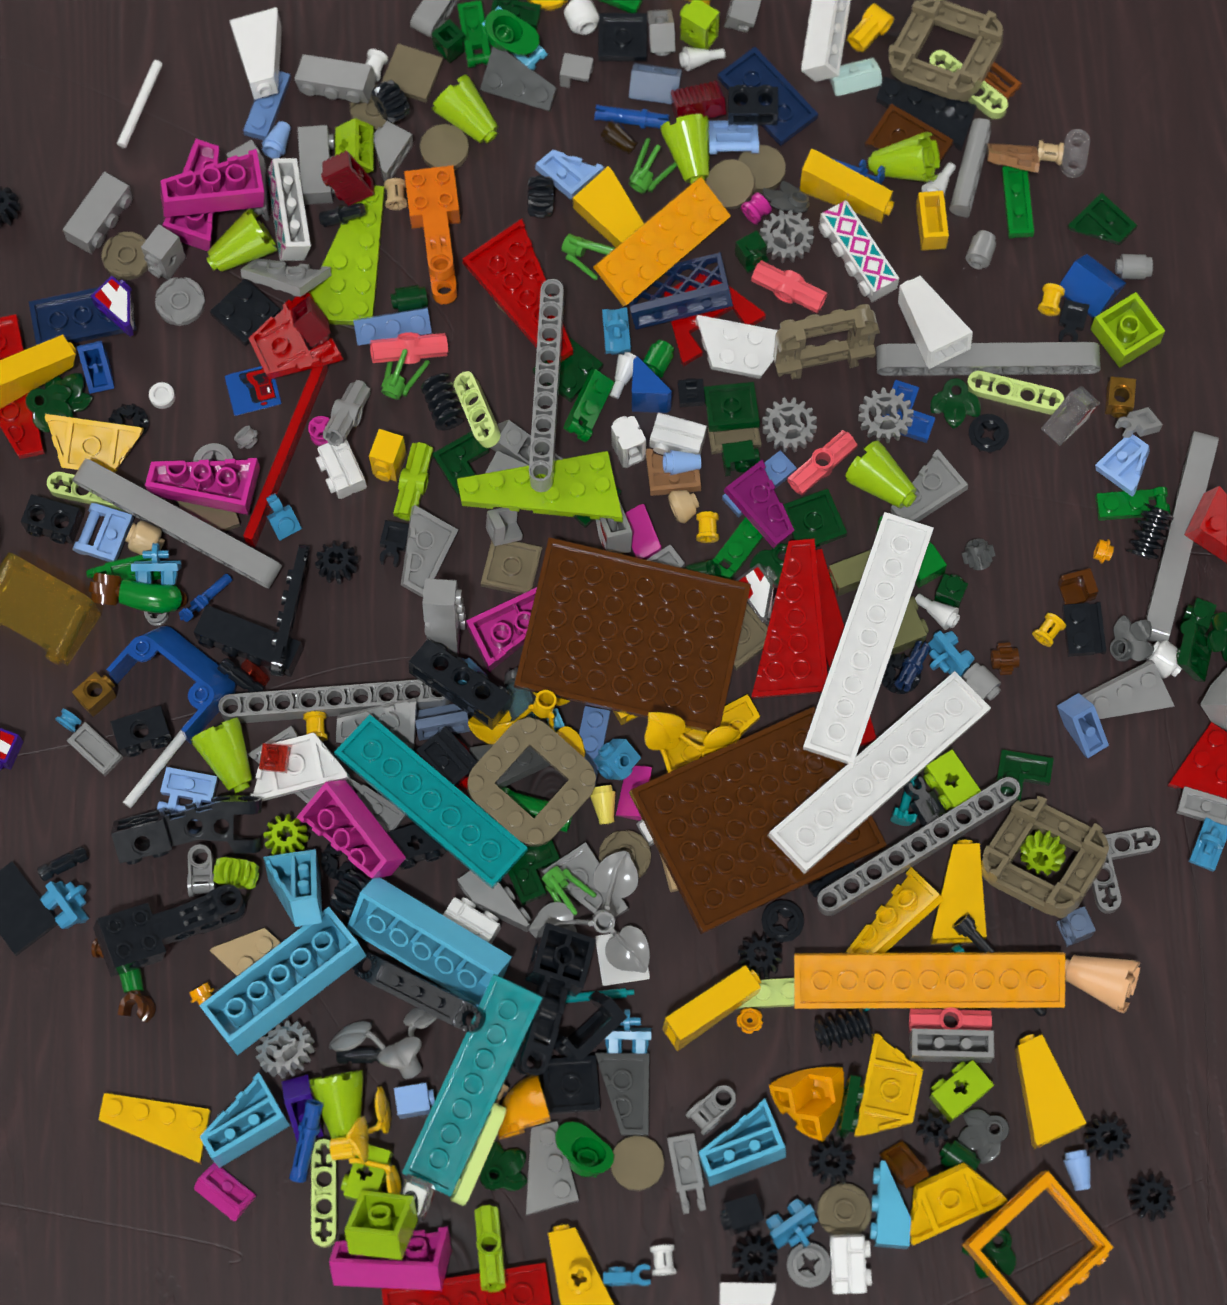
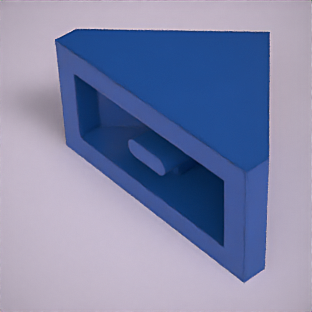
M102 341L77 346L89 393L114 389L108 354Z

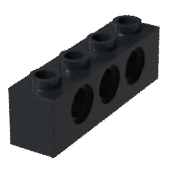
M427 639L409 660L410 674L491 730L494 729L511 708L512 696L507 689L502 686L497 687L489 681V678L484 673L474 671L468 667V664L462 658H455L449 654L447 649L440 643H433ZM444 666L446 667V669L443 671L436 670L435 667ZM458 680H464L467 682V684L459 685L456 682ZM484 694L487 695L488 698L482 700L477 698V696Z

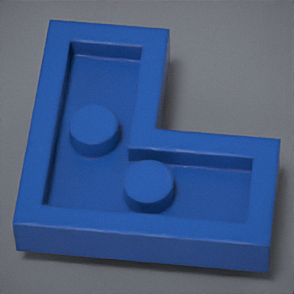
M895 380L892 389H895V395L898 396L903 393V401L910 400L911 405L908 409H912L919 387ZM898 409L897 414L901 416L900 419L902 420V412ZM914 411L913 417H911L913 420L912 426H907L908 433L904 435L900 432V435L927 443L936 417Z

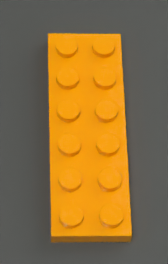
M700 177L595 264L593 268L624 307L730 218L731 215L703 178Z

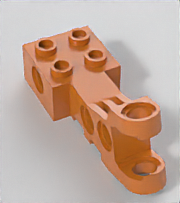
M454 166L404 171L412 229L424 227L433 298L437 303L449 304L457 297L449 224L461 223ZM444 287L451 289L447 294L438 292L439 289Z

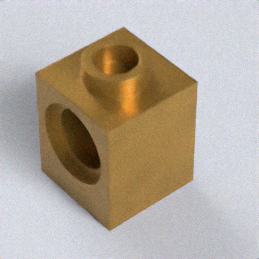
M1110 377L1107 385L1105 414L1121 418L1128 416L1129 412L1133 411L1136 379ZM1115 396H1122L1126 401L1119 402L1115 399Z
M96 671L72 691L76 700L92 717L117 697L113 691L115 687L113 682L106 675L101 678ZM94 689H102V693L99 696H90Z

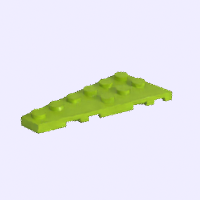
M374 186V195L357 202L365 205V216L350 219L347 224H341L322 265L331 267V276L310 290L316 305L328 318L329 324L354 325V319L374 316L385 196L384 186Z
M608 451L554 461L553 484L546 492H537L532 489L529 478V466L457 479L462 506L489 509L502 507L518 512L522 509L532 510L533 513L567 517L581 515L590 516V519L600 520L601 517L623 522ZM538 474L535 477L541 479L545 478L546 475Z

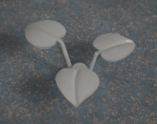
M619 851L607 856L596 867L593 875L594 886L598 891L607 892L605 908L595 912L592 920H573L574 915L566 904L552 902L539 911L529 927L530 933L536 938L538 931L546 922L576 933L577 930L574 926L576 924L594 925L598 932H610L615 936L607 942L605 947L606 958L613 967L623 971L645 973L648 969L650 951L648 941L643 932L637 927L630 925L625 926L618 933L614 929L615 919L609 912L612 894L618 898L627 897L634 892L638 884L637 869L627 851Z
M417 1007L413 1008L404 1018V1024L410 1026L408 1028L409 1037L388 1047H385L372 1032H369L372 1028L370 1022H355L341 1029L331 1040L328 1047L335 1051H347L360 1045L365 1038H370L382 1050L377 1057L378 1061L385 1066L399 1069L402 1077L409 1079L422 1071V1066L416 1056L421 1047V1041L419 1038L414 1037V1031L416 1028L422 1029L429 1026L437 1017Z

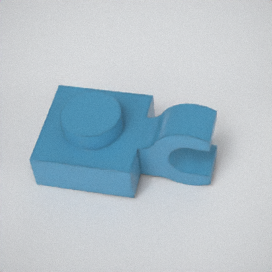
M275 493L266 498L273 511L272 514L266 517L279 541L302 529L290 505L283 507Z
M647 1264L639 1265L634 1272H625V1267L609 1268V1272L603 1273L604 1286H649L651 1281L642 1280L639 1274L641 1271L650 1270V1266Z

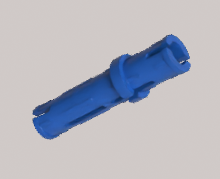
M598 104L596 105L597 111H595V120L610 122L613 120L616 123L638 125L642 129H646V127L660 128L661 125L669 121L670 117L669 114L648 112V109L637 111Z
M306 1100L304 1117L302 1122L299 1123V1139L289 1179L295 1182L303 1183L307 1180L314 1141L320 1131L319 1119L323 1103L318 1100Z

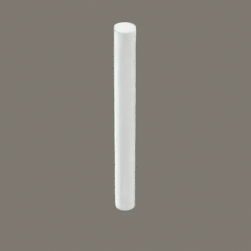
M158 60L153 61L117 142V145L122 148H126L163 65Z
M181 730L123 801L130 809L185 742L186 739Z

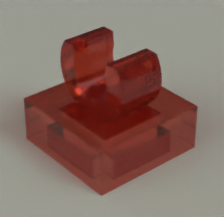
M263 743L259 770L287 774L291 747Z

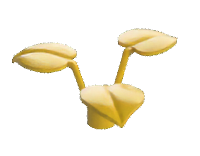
M542 690L539 693L533 692L536 696L534 703L529 705L514 721H511V714L508 711L493 730L474 717L468 720V726L477 738L494 745L512 724L524 719L530 712H534L539 718H548L549 727L554 730L553 710L555 705L562 706L570 701L556 698L555 694L549 690ZM567 726L558 729L556 733L585 758L584 745L579 734Z
M649 712L644 740L649 749L661 751L667 772L669 773L672 771L666 749L672 750L676 748L679 744V739L696 750L703 751L702 757L739 741L741 733L730 726L717 727L707 734L701 746L683 735L685 722L681 717L670 713Z
M380 1086L377 1087L378 1090L375 1097L377 1124L368 1129L365 1117H359L346 1137L332 1138L330 1140V1154L333 1161L349 1159V1163H359L383 1169L387 1174L388 1193L401 1195V1180L396 1166L392 1165L390 1167L386 1164L368 1160L369 1134L381 1128L383 1133L387 1134L391 1127L390 1104L383 1088Z

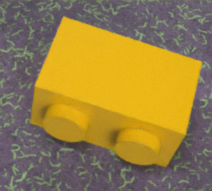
M944 191L919 192L916 210L921 250L946 249L949 233Z
M379 429L369 454L373 475L382 481L388 482L393 480L397 482L407 456L404 438L401 435Z

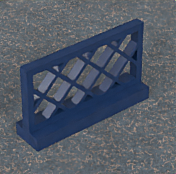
M721 252L674 264L663 274L669 276L664 283L656 280L651 284L659 288L654 295L646 292L650 288L649 286L629 303L635 329L733 306ZM718 262L717 267L713 271L705 269L708 264ZM683 270H693L689 277L681 275ZM699 274L707 276L703 283L695 281ZM675 280L683 282L678 289L670 286ZM713 280L722 282L721 284L709 286ZM689 286L697 288V290L684 292ZM665 291L673 294L672 296L660 298ZM641 297L649 300L647 302L636 304Z

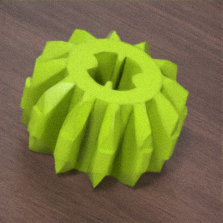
M286 814L285 821H282L280 816H276V825L268 822L267 826L271 831L264 832L263 836L269 839L265 842V846L267 849L272 848V855H278L280 852L281 854L296 852V849L300 851L305 850L302 843L309 841V837L304 834L308 829L306 825L300 826L301 821L295 818L292 821L291 815ZM289 832L291 837H287V840L283 841L281 837H285L286 833Z
M1038 830L1035 832V835L1029 834L1026 837L1025 843L1021 846V861L1027 862V870L1034 868L1036 869V875L1044 871L1048 876L1052 870L1057 872L1060 869L1061 864L1066 859V854L1064 853L1066 847L1065 844L1059 843L1060 836L1053 838L1051 837L1050 830L1045 835Z
M221 857L217 859L216 866H214L213 881L218 885H234L238 889H253L256 886V881H258L259 866L248 860Z

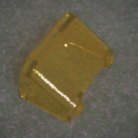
M9 552L0 565V626L4 625L41 646L47 653L45 657L57 665L61 662L68 666L100 618L101 613L94 601L85 594Z

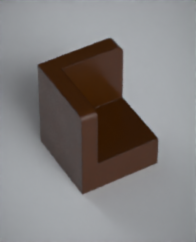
M1091 568L1062 575L1058 582L1065 605L1095 600L1099 592Z

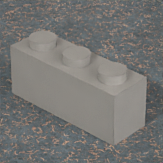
M303 54L294 80L300 92L308 96L320 95L333 100L339 98L352 103H369L377 77L371 65Z
M327 125L298 127L300 180L304 205L333 203L334 189L324 184L321 173L323 172L322 162L332 158L330 149H335L334 134H329Z
M104 172L63 228L67 241L90 254L96 248H99L103 244L108 230L114 228L117 224L118 216L123 209H127L132 202L133 196L129 185Z
M912 1029L909 1034L910 1061H964L969 1063L973 1060L975 1063H991L994 1058V1031Z

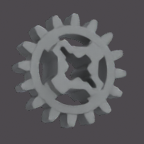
M779 210V216L776 217V215L771 213L770 221H763L764 228H761L760 235L767 244V253L772 252L773 260L779 256L781 257V263H784L786 258H789L793 263L795 256L802 259L804 258V251L810 252V244H813L814 236H812L813 227L809 226L808 218L801 220V212L794 216L792 210H789L788 214H784L783 210Z
M882 388L881 394L873 390L871 393L872 398L865 396L864 404L859 406V412L861 413L858 414V421L863 422L861 430L868 429L867 437L870 438L876 435V441L885 438L886 442L890 443L891 437H894L897 441L900 440V432L906 435L908 433L907 426H912L913 420L911 417H913L914 411L908 409L911 405L910 400L904 402V394L901 393L896 396L895 389H892L890 393H886L885 388ZM898 409L902 412V420L900 419L901 416L897 414ZM869 411L871 412V415L874 417L873 422H871L869 418Z
M783 398L781 405L774 401L773 410L767 408V416L763 417L762 424L765 425L762 432L763 434H768L766 441H774L775 449L780 445L783 446V452H786L788 447H792L793 452H797L798 445L805 449L807 445L806 440L812 442L813 433H816L817 426L814 425L816 424L817 417L811 416L813 412L812 407L805 409V401L796 404V398H793L791 403H788L786 398ZM801 417L804 418L806 422V427H804L805 424L801 422ZM773 423L779 429L778 433L775 432Z
M287 1020L283 1027L278 1024L275 1026L276 1029L274 1031L270 1030L267 1032L269 1034L267 1037L260 1038L263 1045L256 1046V1050L260 1053L256 1056V1059L260 1062L263 1070L269 1072L272 1077L278 1074L281 1078H285L287 1072L295 1076V1069L299 1068L303 1071V1062H310L311 1059L308 1054L315 1051L312 1047L314 1039L305 1026L302 1027L297 1021L292 1025Z

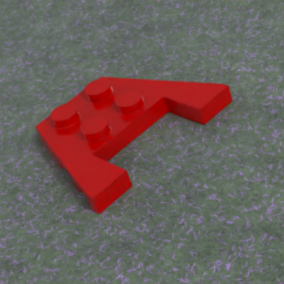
M699 274L695 281L703 283L707 276ZM713 280L709 286L721 284L722 282ZM683 282L677 284L673 288L678 289L683 284ZM689 286L684 292L697 290V288ZM730 286L729 290L733 306L698 314L719 318L733 310L743 324L753 326L766 319V314ZM665 291L663 297L672 296L673 294ZM697 315L670 321L683 367L703 354V351L691 335V333L699 329L695 323Z
M310 291L301 297L296 296L292 301L288 299L282 305L284 309L274 318L271 316L249 337V341L269 379L343 360L332 338L309 350L303 336L296 330V327H293L291 309L308 296L314 301Z

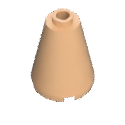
M1073 955L1071 960L1066 959L1065 961L1066 981L1124 1014L1130 1005L1129 1002H1126V998L1134 994L1137 985L1140 962Z

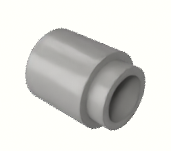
M982 230L973 236L966 255V261L972 268L982 269L989 266L996 247V237L992 233Z
M1121 254L1120 259H1116L1115 273L1120 275V279L1145 280L1146 277L1152 276L1153 259L1152 257H1146V254Z
M978 662L971 666L963 675L966 683L983 700L988 698L991 701L1001 691L999 688L1001 682L984 665L981 666Z

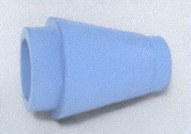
M279 121L264 139L262 151L266 156L280 158V156L285 154L291 130L289 124Z
M670 450L663 454L664 473L675 475L701 468L700 454Z
M1086 1149L1066 1152V1160L1063 1161L1074 1185V1190L1090 1189V1156H1087Z

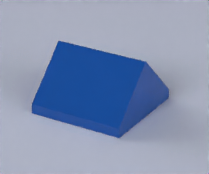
M1086 254L1073 263L1059 286L1065 289L1064 297L1066 299L1090 305L1088 315L1094 319L1106 309L1124 288L1126 282Z
M638 356L633 359L632 412L668 413L671 410L672 391Z

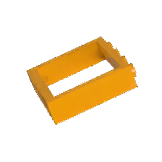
M1041 1171L962 1244L1013 1305L1027 1304L980 1249L1045 1189L1094 1247L1032 1305H1053L1055 1302L1060 1303L1065 1300L1070 1294L1069 1289L1075 1283L1079 1285L1090 1276L1088 1271L1095 1264L1097 1266L1103 1264L1109 1256L1108 1252L1114 1248L1049 1171Z

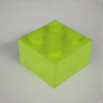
M1136 292L1096 316L1091 326V331L1119 368L1160 344L1165 333L1164 328Z
M361 1191L344 1229L349 1254L402 1260L418 1221L414 1196Z

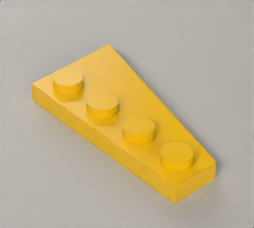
M748 694L724 707L720 727L730 726L739 730L741 735H743L760 720V715ZM686 727L683 732L685 737L701 746L708 732ZM679 739V744L676 748L672 750L666 749L672 771L702 758L703 751L696 750L681 739Z
M910 867L906 872L907 878L901 885H896L891 892L892 898L885 906H880L875 913V920L871 925L864 927L846 952L886 953L942 903L944 899Z
M104 1093L99 1121L201 1164L205 1145L200 1136L209 1126L211 1110Z

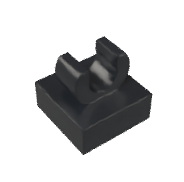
M703 379L678 380L680 407L705 406Z

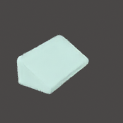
M870 58L840 66L839 76L830 78L835 95L840 96L880 86L882 83L881 69L875 59Z

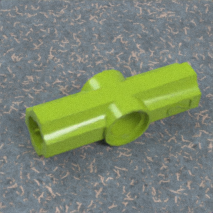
M412 443L406 468H403L401 471L398 485L399 494L393 512L394 516L401 520L410 521L412 506L416 505L419 507L421 496H424L427 489L428 470L434 450L433 447L424 443Z
M486 1205L474 1210L482 1291L497 1292L506 1288L498 1207ZM487 1246H496L493 1251H484V1248Z

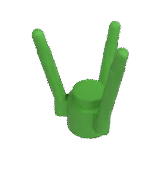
M646 138L634 171L629 177L630 187L641 194H645L647 190L652 192L656 185L677 167L676 162H674L654 181L652 180L653 174L648 169L654 161L660 145L655 146L646 164L641 168L650 143L649 138Z
M571 233L568 234L562 245V252L567 254L566 260L573 262L587 275L597 280L598 276L580 262L577 256L582 257L586 249L607 255L614 248L585 240Z
M403 349L394 374H391L393 361L387 362L381 392L395 400H399L401 395L406 397L409 389L429 365V360L423 363L405 385V379L399 376L407 354V349Z
M556 866L542 877L543 882L546 884L545 888L551 894L554 902H561L560 896L573 915H577V910L563 891L569 886L567 880H570L591 897H596V893L574 877L567 868L562 871L559 866Z

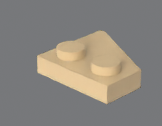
M263 928L215 946L210 952L236 976H239L281 942Z

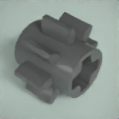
M981 538L969 541L966 547H964L965 552H962L964 564H969V567H972L974 570L988 568L993 561L992 557L996 556L993 545H988V541Z

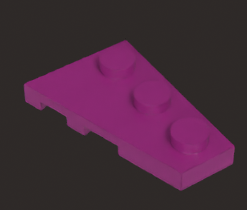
M762 459L724 489V492L767 542L775 548L792 535L794 528L783 504L777 498L774 491L775 486L772 480L768 478L765 471L766 466Z

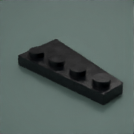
M885 76L876 97V102L888 108L890 104H893L953 139L954 148L962 151L977 108V105L948 99Z

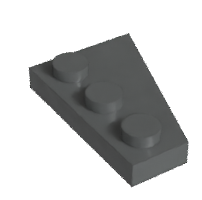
M492 47L480 90L550 112L557 88L508 52Z
M493 745L470 747L469 753L478 762ZM529 746L495 784L501 789L550 766V764Z
M595 1053L621 1136H648L649 1054Z

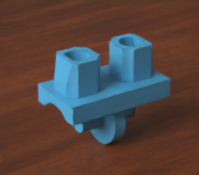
M627 307L617 310L602 309L606 354L615 355L631 352Z
M159 543L152 544V551H143L142 553L143 558H152V561H134V563H131V571H135L136 582L152 584V571H161V584L174 585L177 581L178 570L181 569V561H160V558H169V550L160 551Z
M939 631L928 643L931 647L929 655L934 660L930 664V668L936 670L940 667L944 673L948 672L949 675L955 671L962 677L974 661V656L967 650L961 653L956 650L955 646L959 641L953 631L944 634Z
M1206 817L1189 862L1214 872L1227 840V826L1216 823Z
M50 881L45 886L48 891L40 900L48 910H53L58 905L63 911L55 918L60 928L68 929L76 923H85L89 919L82 909L87 903L83 898L87 892L84 885L75 887L72 882L65 885L63 881L58 883Z
M625 1010L627 1018L620 1024L624 1025V1027H617L605 1038L607 1053H621L622 1040H632V1053L646 1054L649 1040H651V1028L630 1027V1025L641 1026V1018L630 1017V1010Z
M796 1199L787 1207L788 1212L792 1216L784 1222L776 1214L766 1220L770 1236L777 1249H780L787 1243L791 1247L799 1242L805 1248L810 1245L807 1236L814 1232L811 1226L818 1222V1219L810 1204L806 1206L799 1199Z

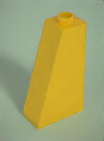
M814 149L810 150L802 168L801 192L833 205H838L847 200L855 213L882 223L885 215L890 216L895 203L891 201L893 191Z
M609 166L573 197V209L615 247L644 224Z
M64 335L0 360V409L73 367L76 350L71 342H67Z
M972 840L957 841V844H953L940 894L944 901L937 907L930 944L973 943L968 937L959 935L952 928L953 924L966 913H969L975 920L974 924L977 926L976 930L984 939L987 937L980 843H973Z
M745 965L667 1016L662 1030L674 1048L679 1051L756 996L761 989L759 976L754 970L749 971Z
M1031 1034L1019 1040L1020 1045L1015 1049L1031 1142L1035 1150L1082 1128L1086 1121L1043 1035L1035 1037L1034 1034Z
M569 1224L553 1227V1232H549L548 1235L561 1305H614L576 1228H570ZM574 1266H583L591 1274V1286L581 1294L571 1291L567 1284V1273ZM579 1273L577 1277L572 1276L571 1278L575 1281V1286L578 1287L581 1283H586L587 1281L583 1278V1273Z

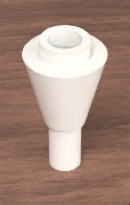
M684 47L683 51L679 54L680 64L682 67H685L686 71L706 64L710 60L725 58L724 49L709 51L707 49Z
M947 163L942 172L937 174L938 178L935 181L927 182L922 186V192L944 191L945 195L949 178L956 169L955 165Z
M625 352L624 355H618L615 383L610 393L611 397L619 399L624 385L633 376V359L637 356Z
M920 593L915 598L917 604L926 609L944 630H947L949 627L954 628L960 619L958 614L959 608L931 601Z

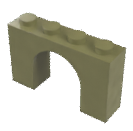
M871 550L829 566V575L837 596L858 589ZM914 596L910 597L891 656L913 648L916 641H922L923 644L927 633H929L925 620L920 619L916 612L918 605Z

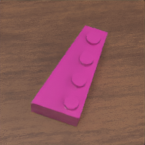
M195 139L183 173L190 170L195 172L204 169L205 165L211 163L214 165L219 164V146ZM214 212L166 217L163 227L179 236L181 243L208 251L211 248Z
M257 149L248 151V154L237 157V155L229 157L227 161L216 165L213 163L205 165L204 169L195 172L190 170L160 180V196L164 217L264 207V187Z
M248 458V460L225 459V461L199 460V462L156 461L150 464L145 487L147 491L161 498L249 515L260 465L257 458Z
M537 587L466 620L467 629L489 673L524 645Z
M346 780L325 782L296 817L302 823L306 822L312 827V831L318 836H323L330 841L334 849L346 854L349 861L372 879L391 876L406 859Z
M448 1227L438 1228V1232L426 1234L425 1230L413 1231L414 1235L410 1238L402 1260L349 1254L346 1240L335 1242L329 1261L334 1286L442 1290L452 1252Z

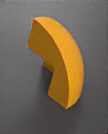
M818 1067L805 1069L785 1075L769 1085L772 1098L781 1114L788 1113L797 1123L795 1128L804 1135L823 1141L833 1129L843 1099V1068Z
M538 1075L525 1077L514 1085L505 1096L501 1106L506 1107V1113L498 1131V1138L502 1140L525 1133V1128L550 1122Z

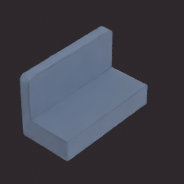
M634 63L631 72L629 98L672 104L670 92L679 89L682 70Z
M455 704L417 710L415 723L419 741L430 739L435 734H438L444 726L452 734L470 732L467 712Z

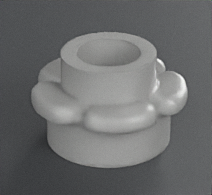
M250 426L242 428L234 437V440L239 444L238 448L242 449L245 447L249 449L254 446L258 440L256 437L258 432Z

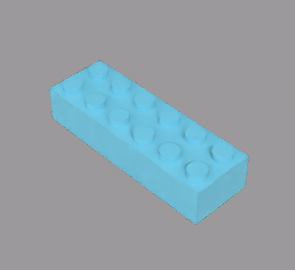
M381 878L372 879L360 892L347 929L458 997L478 1007L493 974L503 978L512 959V956Z
M327 907L322 911V923L301 927L199 1006L233 1051L239 1055L366 957V954L330 907Z

